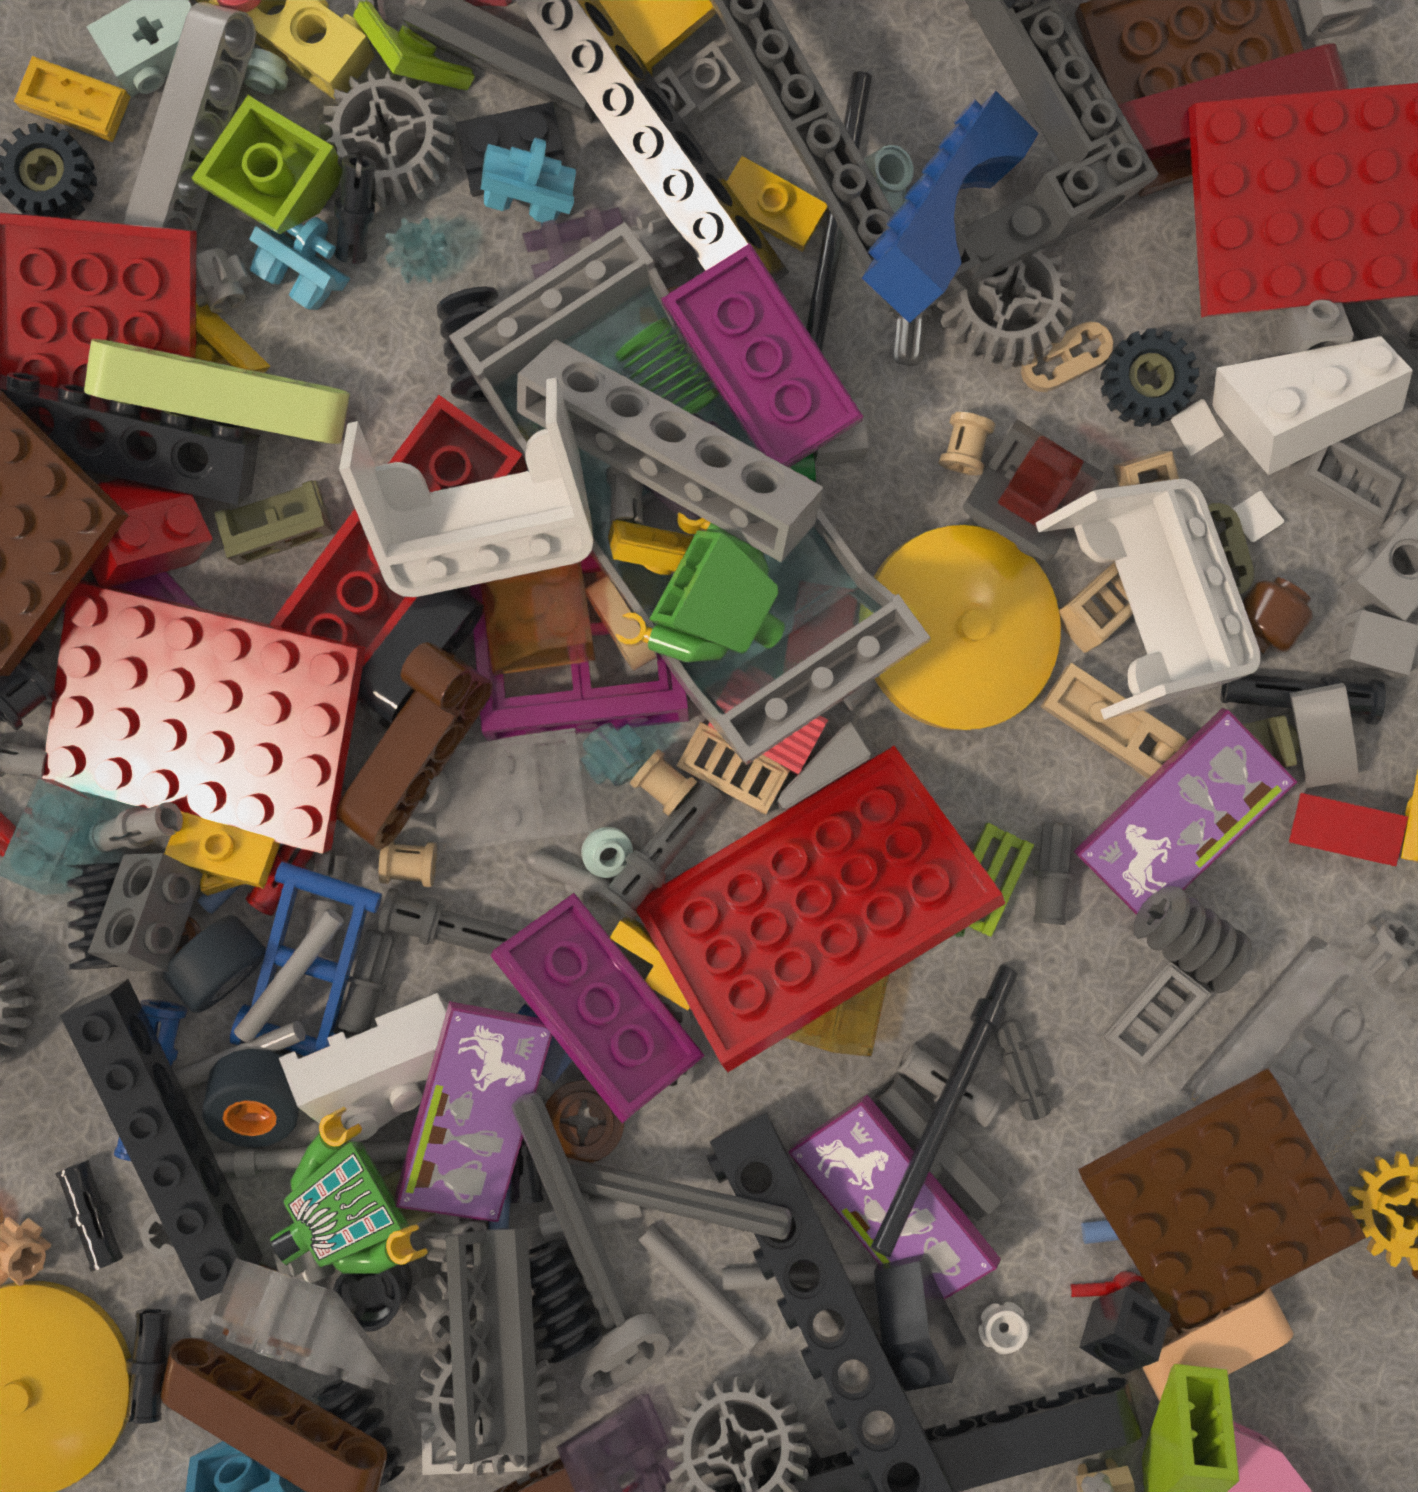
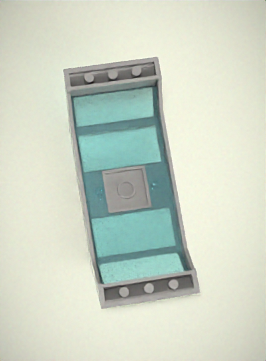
M625 222L449 336L524 458L529 439L535 433L546 428L517 412L518 373L555 339L630 379L633 373L665 350L676 336L659 344L625 370L623 367L650 348L666 333L669 327L648 345L624 361L617 362L618 360L614 357L615 353L642 330L661 318H667L666 320L670 322L669 325H672V327L663 339L673 334H678L677 341L669 349L679 344H685V348L675 359L684 354L692 353L690 360L682 368L692 363H699L696 370L688 378L700 372H705L662 305L661 298L668 295L669 292L655 268L653 259ZM683 346L662 356L630 380L636 384L641 383L665 365ZM689 356L668 366L642 385V387L651 390L674 372ZM696 365L671 378L653 391V393L661 397L682 380ZM706 372L702 380L691 390L707 381H711ZM702 375L685 383L663 399L673 402ZM713 382L706 392L713 388H716ZM709 384L694 391L674 405L682 409ZM720 394L694 415L755 449ZM578 447L593 528V546L590 555L604 575H607L631 613L638 614L645 621L647 627L654 628L658 624L652 622L649 618L673 574L661 575L648 570L644 565L613 559L608 540L611 527V486L606 482V469L611 467V465ZM643 484L644 526L688 534L678 525V513L684 514L690 520L696 521L702 518ZM820 508L818 509L815 525L782 562L765 553L763 554L769 567L768 577L778 586V595L769 613L784 622L785 625L783 635L775 646L767 649L753 640L749 649L744 654L728 651L720 660L683 662L660 654L695 706L746 765L930 642V636L900 595L897 594L895 596L862 567Z

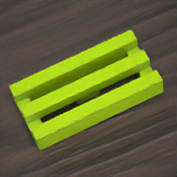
M985 823L972 853L981 863L992 838L1000 841L986 871L993 882H995L1011 846L1018 849L999 889L1003 894L1005 904L989 913L984 922L978 920L968 926L992 937L1034 844L1022 840L1007 831H1003L991 823Z

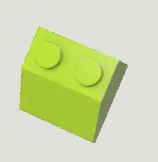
M247 95L191 179L195 184L276 233L282 234L321 212L338 187L343 169L338 165V154L334 146Z

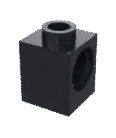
M1127 1286L1092 1302L1079 1348L1118 1373L1126 1374L1159 1361L1171 1314Z

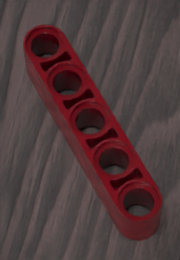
M1329 43L1128 101L1118 106L1150 161L1191 149L1188 108L1194 103L1350 89L1337 45Z

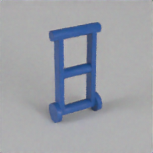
M281 862L275 875V882L282 883L284 886L251 1006L244 1004L239 1010L230 1033V1044L237 1046L244 1043L235 1035V1028L272 982L277 966L283 967L296 950L283 944L297 892L300 889L354 906L339 962L317 956L304 973L305 975L332 983L318 1037L315 1038L305 1034L303 1041L284 1048V1050L295 1051L296 1054L307 1056L329 1047L327 1038L337 1034L334 1033L367 911L377 912L381 903L382 893ZM267 1022L256 1037L278 1029L281 1026Z

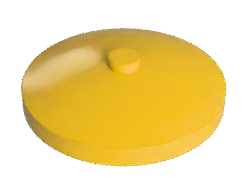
M953 525L936 528L908 540L893 551L878 568L874 578L895 596L897 594L900 595L930 636V642L874 679L887 698L902 712L919 722L946 730L982 729L1012 718L1025 709L1038 696L1047 683L1056 663L1061 639V623L1053 588L1046 574L1033 557L1021 552L1015 543L996 531L978 526ZM862 607L861 622L872 615L864 607Z
M24 1281V1284L21 1286L16 1283L0 1286V1492H56L78 1482L110 1453L128 1422L126 1421V1414L128 1413L131 1374L126 1371L127 1360L131 1358V1354L120 1329L109 1314L94 1300L73 1288L58 1283Z

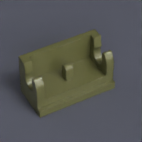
M316 480L304 482L302 487L233 510L223 509L214 513L226 557L239 566L335 534Z

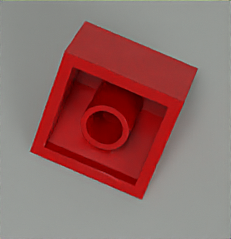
M122 478L97 484L129 515L90 567L98 585L101 587H112L191 565L200 558L213 541L192 494Z

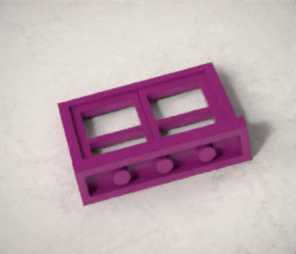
M590 553L585 559L574 564L470 586V595L484 604L483 615L474 628L473 633L476 669L493 683L491 696L480 713L481 730L488 744L689 721L686 692L657 652L659 681L592 688L587 637L607 635L609 632L603 622L585 624L580 574L602 572ZM562 576L567 626L501 633L496 583ZM568 639L573 683L572 691L506 698L502 646Z

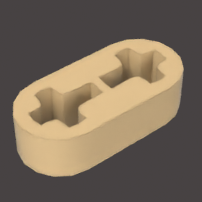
M1098 322L1079 324L1067 330L1060 343H1051L1052 349L1050 353L1043 358L1045 362H1050L1061 356L1064 363L1058 365L1053 370L1052 380H1048L1044 374L1035 376L1032 370L1038 364L1036 357H1039L1035 350L1032 363L1026 366L1022 364V378L1027 386L1035 391L1048 392L1055 390L1104 364L1113 351L1112 335L1105 326ZM1086 334L1089 340L1098 338L1101 342V345L1096 350V358H1093L1089 352H1084L1074 358L1072 357L1070 351L1076 349L1081 344V335Z
M607 575L584 588L593 608L633 671L656 658L654 651L649 650L647 643L643 642L638 646L630 647L621 643L616 637V634L626 639H633L639 635L641 628L636 621H630L622 617L623 614L631 613V611Z

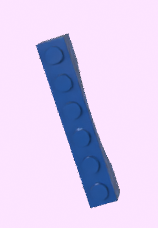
M997 91L982 105L976 99L973 100L954 121L956 126L941 141L938 146L940 150L921 171L924 175L905 195L904 198L907 201L890 218L886 224L889 228L868 251L874 259L862 276V279L909 323L945 292L961 265L954 223L958 191L973 187L991 189L1026 156L1039 134Z

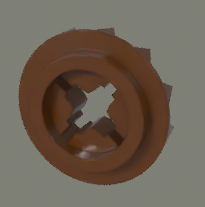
M587 1079L565 1083L550 1096L545 1105L567 1158L589 1163L599 1161L616 1148L622 1137L625 1122L621 1123ZM583 1100H587L590 1116L598 1117V1120H606V1123L590 1126L588 1134L585 1136V1142L580 1143L581 1134H578V1126L570 1124L569 1121H561V1118L577 1115Z

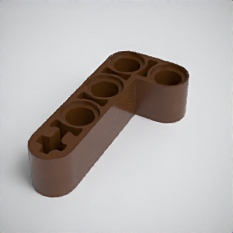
M431 642L420 644L405 660L400 673L401 680L414 689V691L342 797L336 809L337 820L377 850L387 847L402 831L414 813L413 811L419 801H422L426 795V789L431 784L429 779L433 780L435 776L440 774L487 704L493 690L491 680L454 654Z

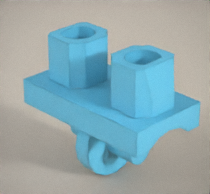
M534 138L530 151L511 147V150L488 144L484 155L481 189L484 190V205L492 209L504 211L510 209L513 199L530 203L529 215L535 221L552 225L561 212L566 214L571 212L574 204L573 187L576 169L561 165L562 161L544 156L546 141L539 138Z
M318 217L310 219L305 225L299 224L286 231L294 236L296 240H293L284 233L278 234L273 230L267 232L260 226H255L249 240L258 245V248L255 252L250 271L271 284H280L288 267H291L300 275L289 296L309 310H318L329 297L332 290L342 291L349 282L350 277L315 255L319 253L326 259H330L336 250L334 245L325 240L328 233V224Z

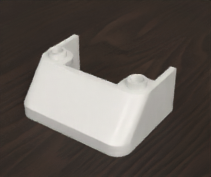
M557 377L546 379L547 429L535 433L527 442L525 458L529 471L429 492L421 472L409 464L394 462L375 466L358 421L347 424L339 471L383 578L392 591L406 597H419L570 565L582 561L589 555L593 546V528L580 454Z
M1174 479L1094 490L1036 522L1038 532L1074 527L1079 547L1088 557L1099 563L1115 561L1147 655L1134 660L1128 669V686L1133 696L1101 709L1104 720L1157 707L1254 673L1258 669L1260 650L1206 500L1200 489L1193 482L1187 479Z

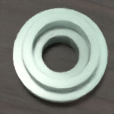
M253 48L244 76V83L253 90L265 94H273L275 89L283 90L288 83V76L285 74L287 64L282 58L269 51Z
M603 827L594 830L587 836L581 849L582 860L586 868L592 874L604 878L618 875L627 864L625 857L629 853H633V847L628 836L623 831L614 827ZM614 848L617 850L616 855L612 859H600V854L604 849Z

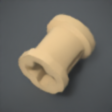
M955 412V414L951 415L949 422L953 426L948 449L946 453L941 454L939 464L945 469L967 475H982L985 465L981 462L986 439L988 435L994 432L996 424L989 418L974 413Z
M657 749L629 784L634 788L641 786L664 806L663 812L670 816L698 781L693 777L686 779L663 759L664 753Z
M393 841L387 847L381 849L378 870L379 883L389 884L391 879L422 882L424 887H432L435 881L437 843L428 842L426 846L395 844Z

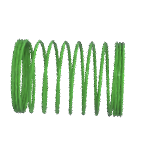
M661 318L629 340L615 353L614 357L618 360L617 362L624 361L648 345L669 327L657 342L627 363L623 369L625 370L659 344L676 336L665 350L633 373L630 379L637 376L662 356L683 346L665 365L638 385H644L668 366L689 356L674 372L649 391H655L671 378L696 365L682 380L661 396L662 398L666 397L685 383L702 375L690 388L672 402L676 404L694 391L709 384L699 395L682 408L695 415L720 393L716 388L706 392L711 386L712 381H707L691 390L702 380L705 372H700L688 378L696 370L699 363H692L682 368L690 360L692 353L684 354L675 359L683 351L685 344H679L669 349L677 341L678 334H673L663 339L670 332L672 325H669L670 322L666 320L667 318Z

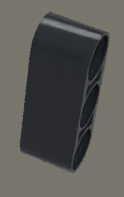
M461 588L417 597L363 666L357 699L392 724L414 691V689L401 680L400 674L402 666L410 653L420 644L431 642L455 654L480 621L484 612V604Z

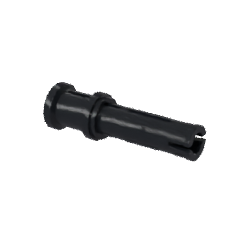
M1249 674L1222 684L1220 699L1222 703L1226 704L1229 702L1292 709L1289 693L1343 683L1347 690L1351 718L1364 719L1366 724L1377 725L1381 721L1385 709L1386 688L1384 682L1380 679H1372L1369 683L1341 681L1338 675H1327L1322 677L1320 681Z

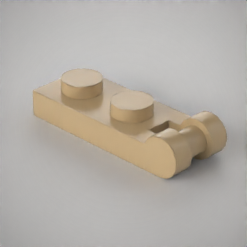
M1073 663L1066 666L1040 706L1134 768L1136 772L1147 779L1187 742V739L1144 710L1104 720L1101 709L1123 701L1126 698ZM1146 736H1149L1157 743L1149 756L1138 749Z

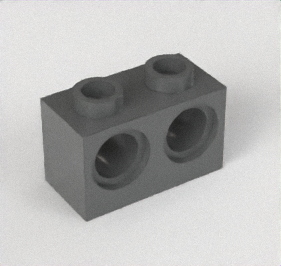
M164 853L123 855L88 953L128 971L169 972L168 963L175 956L203 873Z

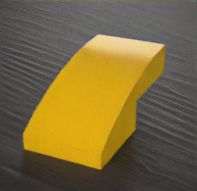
M622 918L610 939L654 965L645 979L646 983L650 988L688 1011L690 1007L645 926L635 919L633 922Z

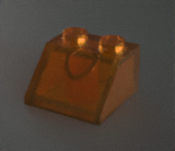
M581 561L561 567L481 583L493 675L596 660Z

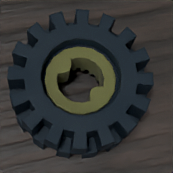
M37 123L28 124L30 132L28 135L20 128L14 130L12 134L16 137L17 141L12 145L8 140L4 139L0 144L7 152L6 156L0 155V168L2 169L0 170V191L3 196L22 214L71 219L69 212L73 209L79 215L86 209L80 203L83 199L92 201L95 194L89 187L90 185L97 186V177L91 171L95 169L93 161L88 157V153L67 131L64 129L59 131L54 125L45 123L44 131ZM47 164H54L57 167L56 175L47 177L45 184H37L35 182L37 181L35 175H38V172L44 171Z
M1147 328L1142 335H1140L1138 330L1130 334L1125 341L1123 339L1106 360V365L1101 371L1100 380H1104V385L1100 388L1102 397L1108 396L1110 401L1106 405L1112 412L1116 408L1121 413L1118 417L1120 420L1126 422L1128 419H1132L1135 421L1134 426L1143 427L1146 423H1151V427L1157 426L1177 415L1190 402L1189 399L1195 394L1198 387L1197 384H1194V381L1199 377V367L1192 368L1191 365L1197 358L1193 351L1185 354L1182 350L1188 344L1186 341L1180 338L1177 343H1174L1170 340L1173 332L1164 330L1159 336L1156 335V328ZM1145 367L1148 372L1157 370V374L1161 375L1159 378L1162 380L1160 388L1155 390L1151 384L1141 386L1137 379L1138 369Z

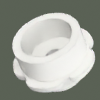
M1005 1302L1003 1305L993 1303L987 1306L981 1314L982 1324L978 1327L979 1337L983 1344L994 1348L999 1354H1010L1019 1350L1027 1341L1030 1333L1029 1323L1023 1318L1024 1311L1012 1302ZM1001 1323L1008 1324V1329L1005 1332L999 1330Z

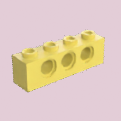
M195 0L197 3L206 2L220 6L217 0ZM261 0L257 7L246 12L252 18L255 25V44L282 58L289 68L334 100V88L348 93L351 89L349 84L350 76L358 79L375 57L367 35L356 19L348 14H344L342 18L328 9L329 5L326 0ZM285 5L281 12L267 15L268 11L274 6ZM314 34H325L324 38L317 43H306Z

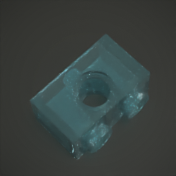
M39 778L0 863V876L42 895L65 894L67 889L66 881L70 880L75 872V868L66 865H76L79 863L89 840L90 828L96 825L106 800L71 788L54 779Z

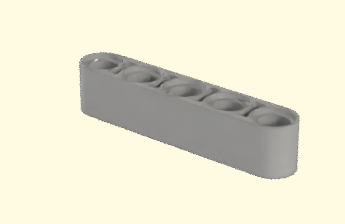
M206 2L196 3L190 8L184 22L126 211L124 224L197 231L209 191L195 184L191 178L232 118L256 38L255 25L247 13Z

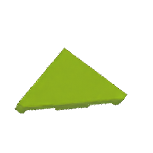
M367 0L365 2L359 1L353 17L393 74L465 91L469 89L475 78L471 68L440 60L434 56L437 50L435 45L404 25L401 26L399 32L384 22L372 3Z

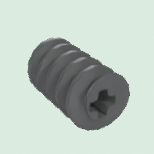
M1169 886L1155 892L1142 904L1136 915L1134 935L1137 939L1147 937V944L1151 949L1162 950V954L1167 960L1177 961L1180 969L1185 972H1192L1197 981L1208 982V986L1213 992L1223 993L1230 990L1246 972L1252 954V945L1249 937L1244 932L1236 930L1227 920L1220 919L1211 909L1204 908L1196 898L1189 897L1180 887Z

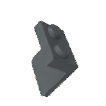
M1017 419L984 469L965 501L963 509L979 526L996 531L1015 543L1017 548L1024 554L1049 562L1057 553L1068 528L1038 532L1036 522L1092 492L1100 482L1104 472Z

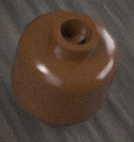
M1276 577L1273 582L1267 580L1257 582L1242 601L1255 635L1260 655L1263 656L1268 649L1279 653L1290 651L1313 619L1312 610L1308 606L1311 601L1310 596L1295 584L1281 577Z

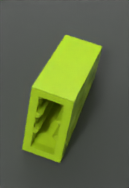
M1174 1364L1171 1367L1141 1457L1144 1492H1227L1239 1482L1227 1369Z

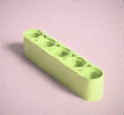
M91 339L84 387L85 393L104 399L331 444L342 443L350 393L325 385L102 339Z

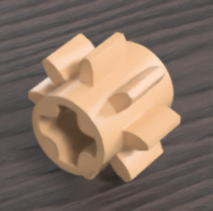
M7 1217L4 1223L0 1224V1286L8 1277L21 1286L25 1280L32 1278L44 1268L45 1251L51 1247V1243L40 1236L43 1228L30 1218H27L19 1225L13 1219Z

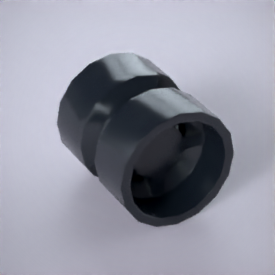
M408 1263L394 1266L379 1274L341 1273L336 1279L332 1290V1306L338 1319L349 1329L359 1332L377 1331L388 1325L408 1298L411 1290L412 1274Z

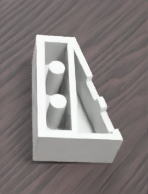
M1381 336L1218 367L1216 369L1212 405L1228 428L1263 470L1270 475L1403 411L1413 370Z
M436 993L375 1018L377 1027L346 1039L343 1032L328 1037L329 1047L300 1059L297 1058L295 1051L279 1057L297 1107L319 1124L322 1118L341 1107H346V1112L341 1116L343 1127L348 1130L359 1123L362 1131L354 1138L345 1142V1144L351 1141L359 1142L370 1138L386 1123L403 1112L417 1107L422 1100L448 1003Z

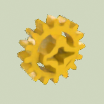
M1396 1151L1394 1164L1389 1165L1383 1158L1377 1156L1374 1158L1378 1169L1375 1173L1371 1174L1362 1168L1358 1171L1360 1177L1365 1181L1363 1188L1349 1186L1348 1192L1359 1200V1205L1349 1208L1355 1219L1362 1220L1359 1226L1366 1238L1372 1237L1366 1249L1373 1256L1380 1254L1386 1249V1261L1390 1266L1397 1267L1401 1258L1406 1257L1409 1266L1413 1270H1418V1243L1414 1244L1415 1238L1418 1236V1214L1416 1216L1407 1215L1404 1219L1387 1204L1390 1203L1396 1206L1398 1204L1408 1205L1411 1200V1203L1418 1207V1155L1414 1159L1413 1164H1409L1406 1154L1402 1151ZM1402 1176L1398 1185L1386 1191L1379 1189L1390 1179ZM1372 1209L1385 1216L1388 1222L1385 1230L1387 1232L1386 1237L1377 1229Z

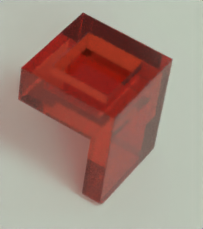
M1039 436L1008 482L997 503L1036 526V522L1055 511L1073 485L1084 461L1045 436Z

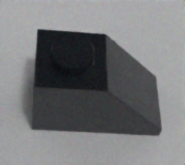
M923 1255L877 1265L874 1270L882 1348L904 1391L952 1383L966 1341Z

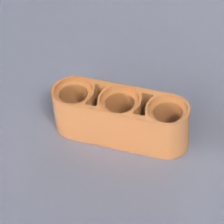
M1271 1288L1237 1305H1231L1225 1311L1223 1309L1220 1310V1314L1191 1329L1182 1327L1183 1333L1181 1334L1177 1333L1173 1325L1168 1327L1159 1361L1142 1367L1158 1400H1161L1171 1367L1174 1364L1227 1369L1229 1375L1287 1344L1294 1334Z

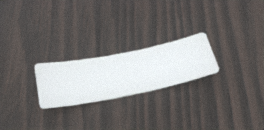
M1204 399L1195 402L1171 419L1190 456L1224 436ZM1261 490L1232 508L1240 519L1244 534L1251 542L1257 541L1284 523V519Z

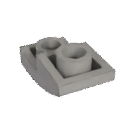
M714 40L674 72L668 66L654 77V80L686 125L745 87Z
M1343 683L1289 693L1299 739V755L1306 788L1359 779L1357 753L1346 686Z

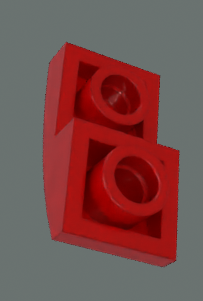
M1300 793L1289 842L1397 867L1408 817Z

